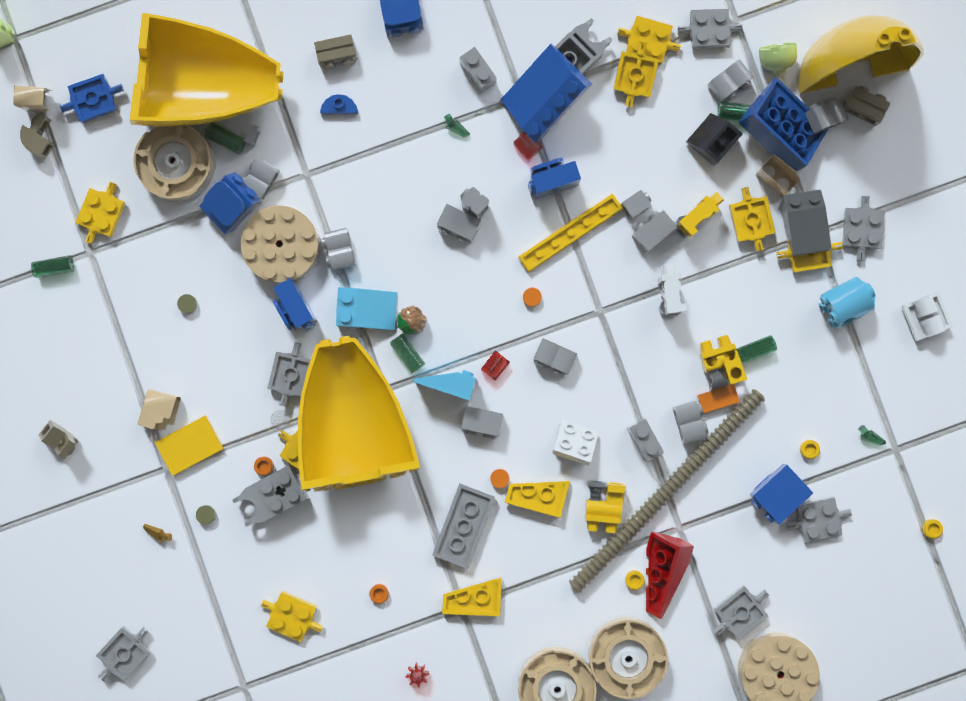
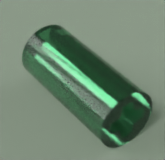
M719 102L717 116L725 120L740 121L750 105Z
M211 122L206 129V138L238 155L242 153L246 146L245 138L214 122Z
M66 255L31 262V270L34 278L37 279L74 272L75 265L72 256Z
M403 333L389 343L412 374L426 364Z
M768 335L740 346L736 350L741 363L744 364L775 352L778 349L773 336Z

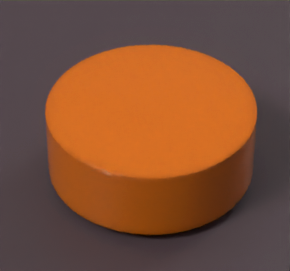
M530 287L524 291L523 301L527 306L535 307L540 304L542 295L537 288Z
M267 456L259 457L254 462V470L261 476L268 475L273 471L274 463Z
M496 469L491 473L490 481L496 488H503L509 483V474L504 469Z
M375 584L369 592L370 599L377 604L384 603L389 596L388 588L384 584Z

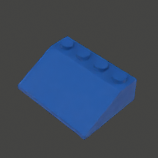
M550 43L501 100L521 129L534 142H537L550 131L587 91L592 83Z
M777 77L773 78L739 121V124L772 156L776 155L796 172L808 165L828 131L826 129L815 134L813 133L805 114L810 109Z

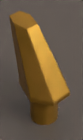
M148 524L143 525V529L160 543H163L164 540H172L171 533H165L163 529Z

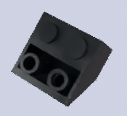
M710 113L688 138L686 143L715 167L743 133L729 121Z

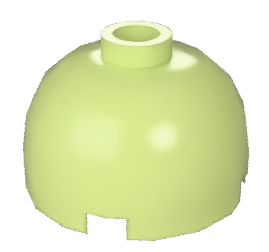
M786 42L783 45L771 44L758 49L761 64L767 70H773L774 74L785 73L786 69L792 67L797 59L798 50L797 43Z

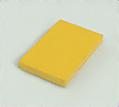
M207 415L155 442L172 476L224 449Z

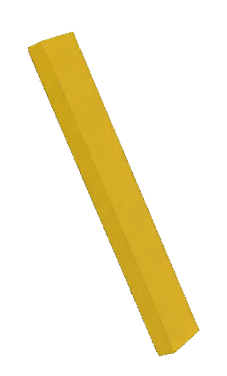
M612 193L518 256V258L529 273L623 210V207Z

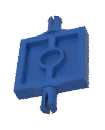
M104 74L67 86L70 93V102L60 105L62 113L73 109L77 113L80 123L118 111L114 102V94L124 92L123 85L119 84L110 87Z

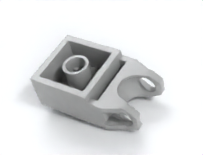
M592 18L576 26L555 45L568 60H572V64L583 75L602 58L605 49L613 40L610 36L597 43L589 40L587 32L594 24Z
M290 464L246 487L232 501L236 503L249 500L255 505L254 516L244 523L247 527L253 523L265 522L305 501L309 496L307 492L302 491L300 479L293 465ZM279 486L286 489L284 496L279 494Z

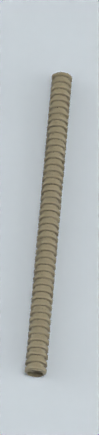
M752 389V393H748V397L743 398V402H740L739 406L735 407V411L732 410L731 415H727V419L722 420L723 423L714 429V433L711 432V436H707L706 441H702V445L697 446L698 449H695L694 453L689 455L690 458H686V462H682V466L677 467L676 472L673 471V475H670L669 479L664 481L665 484H661V488H657V492L652 493L653 496L651 498L648 497V501L644 502V506H640V510H636V514H632V518L627 519L628 522L624 523L622 528H619L620 531L614 533L615 536H611V540H607V544L602 545L603 548L599 549L597 554H594L595 557L590 558V562H586L585 567H581L582 570L578 571L576 576H573V580H569V584L578 593H582V589H585L586 585L591 583V579H595V575H599V571H603L604 566L607 567V563L612 561V557L615 558V554H619V550H623V546L625 544L628 545V541H631L632 537L637 535L636 532H640V528H644V524L649 523L648 520L650 518L653 519V515L657 514L658 509L661 510V506H665V502H669V498L674 497L673 494L677 493L679 488H682V484H686V480H690V476H694V472L699 471V467H702L703 463L707 462V458H711V454H715V450H719V446L724 445L723 442L728 440V436H732V432H736V428L741 427V423H745L744 420L753 414L752 411H756V407H760L761 402L766 401L759 391Z

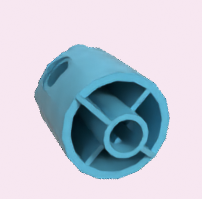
M854 277L822 293L819 297L821 302L818 305L823 313H827L829 324L833 329L840 328L875 310V291L869 283L863 282L859 277Z

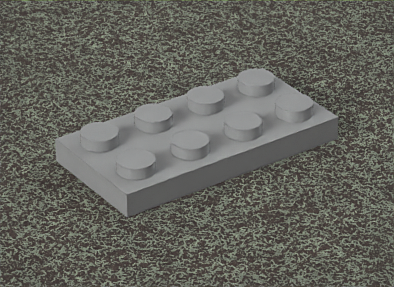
M459 483L432 556L468 569L495 496Z

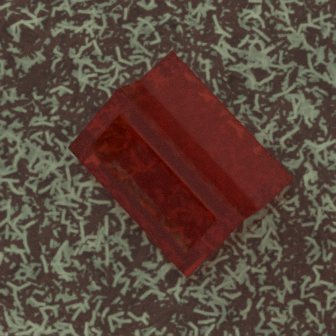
M525 132L513 142L514 146L528 161L535 157L543 148L538 141L534 142Z
M495 350L481 370L496 381L510 361Z

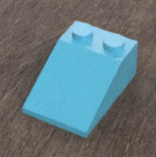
M338 287L336 326L395 330L397 292Z
M463 370L462 373L455 372L414 378V383L470 400L477 378L473 377L474 373Z

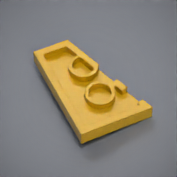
M570 481L509 484L504 503L561 518Z
M502 577L443 593L442 614L500 616Z

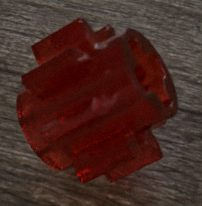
M415 662L413 668L408 666L407 669L411 673H407L405 678H410L409 685L415 683L419 688L422 681L427 683L428 680L425 676H428L430 671H425L426 664L420 666L418 662ZM420 671L421 677L415 678L414 674Z

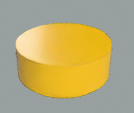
M805 440L800 445V453L804 458L814 459L820 453V446L814 440Z
M928 519L922 525V532L926 537L936 539L942 535L943 525L938 520Z
M631 570L626 574L625 583L628 588L638 590L644 585L645 579L641 572Z

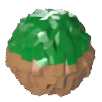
M414 305L402 308L397 317V328L405 334H420L424 331L423 328L426 326L427 317L423 315L420 308Z

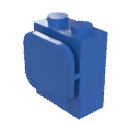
M380 0L387 36L398 37L405 32L415 34L424 29L419 0Z
M557 158L532 167L530 169V181L528 182L530 195H534L535 199L579 185L581 176L576 161L563 164V158Z
M234 172L225 175L221 181L215 183L205 195L204 201L199 207L224 234L234 231L261 200L257 197L256 192L244 183L243 178Z
M289 278L273 287L280 301L275 299L272 302L289 331L293 332L296 329L308 331L315 327L314 323L318 320L294 280Z
M782 464L772 474L763 479L749 495L753 498L751 502L758 509L762 508L766 512L764 516L770 523L775 522L780 525L813 492L787 464Z

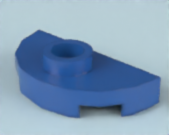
M336 94L325 99L321 105L320 114H358V109L351 98L346 95Z

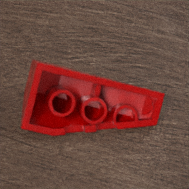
M657 532L650 533L646 548V556H648V568H646V574L648 575L646 611L659 619L663 618L690 563L694 545L678 537Z

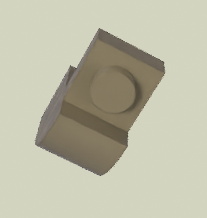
M39 112L38 115L33 117L30 128L22 125L20 139L27 150L45 160L55 144L42 136L52 120Z
M49 420L38 434L41 442L54 448L57 455L64 460L73 453L75 445L79 441L72 433L52 420Z

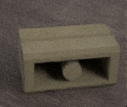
M352 34L314 42L320 68L324 67L325 70L333 69L335 65L341 63L347 66L357 60Z
M855 86L850 91L844 104L846 112L875 126L879 125L890 106V102L886 101L887 98L881 94L874 95L870 93L867 87Z

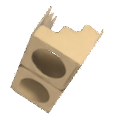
M14 85L13 105L30 112L43 113L51 111L43 107V99H45V93H50L49 91L52 90L44 87Z
M776 155L770 157L756 173L758 177L782 197L796 186L800 179L796 174L797 172ZM765 166L774 168L775 175L772 178L763 171ZM785 178L788 180L789 188L786 191H781L777 183L778 179Z
M148 389L137 425L155 430H165L167 424L174 425L181 397Z

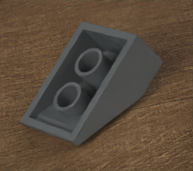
M821 189L783 195L780 210L793 257L831 251L826 205Z

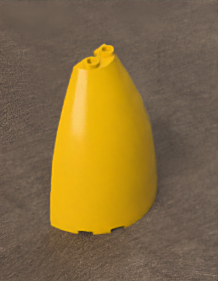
M142 13L138 43L137 82L133 86L130 111L131 125L181 126L206 124L230 119L282 100L283 89L279 88V83H283L284 71H280L281 63L233 36L210 27L176 18Z
M868 15L842 23L818 38L806 52L798 74L799 95L836 87L838 82L835 72L857 62L869 60L873 78L911 70L924 55L923 44L910 26L893 17Z
M350 336L340 337L338 342H331L330 339L320 341V344H316L306 373L298 415V461L302 491L309 492L312 488L314 492L327 491L329 487H332L334 490L381 482L389 475L390 478H397L405 475L408 470L409 473L420 468L418 457L400 403L387 379L371 356L356 338H350Z

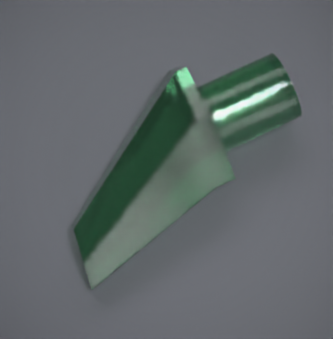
M450 113L443 117L448 124L446 129L462 137L470 136L468 130L458 120L454 121Z
M861 425L858 428L862 440L877 445L886 444V440L873 430H868L865 425Z

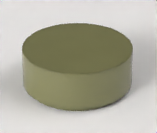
M190 294L180 296L177 301L178 309L183 313L194 312L198 305L196 298Z
M210 505L200 506L196 511V519L201 524H209L216 518V511Z

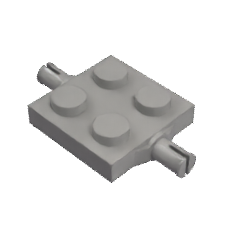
M729 9L691 10L689 26H678L677 33L689 34L692 49L730 48L731 32H743V24H731Z
M862 196L861 207L845 208L842 246L857 249V261H865V250L882 249L885 210L869 208L870 196Z
M294 342L292 353L277 351L275 353L267 389L275 390L282 394L280 406L288 407L290 396H301L306 373L311 359L299 355L302 343Z
M834 496L804 502L797 508V520L786 522L787 530L799 528L805 543L843 535L841 518L852 516V511L850 508L839 511Z
M742 585L713 608L720 616L722 622L713 629L714 632L719 636L728 629L740 640L769 617L763 609L761 602L770 595L763 589V591L755 596L749 592L745 585Z
M122 626L95 655L103 662L105 667L98 675L100 680L105 681L112 673L124 682L152 652L142 641L145 635L149 633L148 629L145 630L146 628L142 627L136 635L131 633L125 626Z

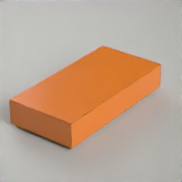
M734 384L697 395L703 413L740 402Z

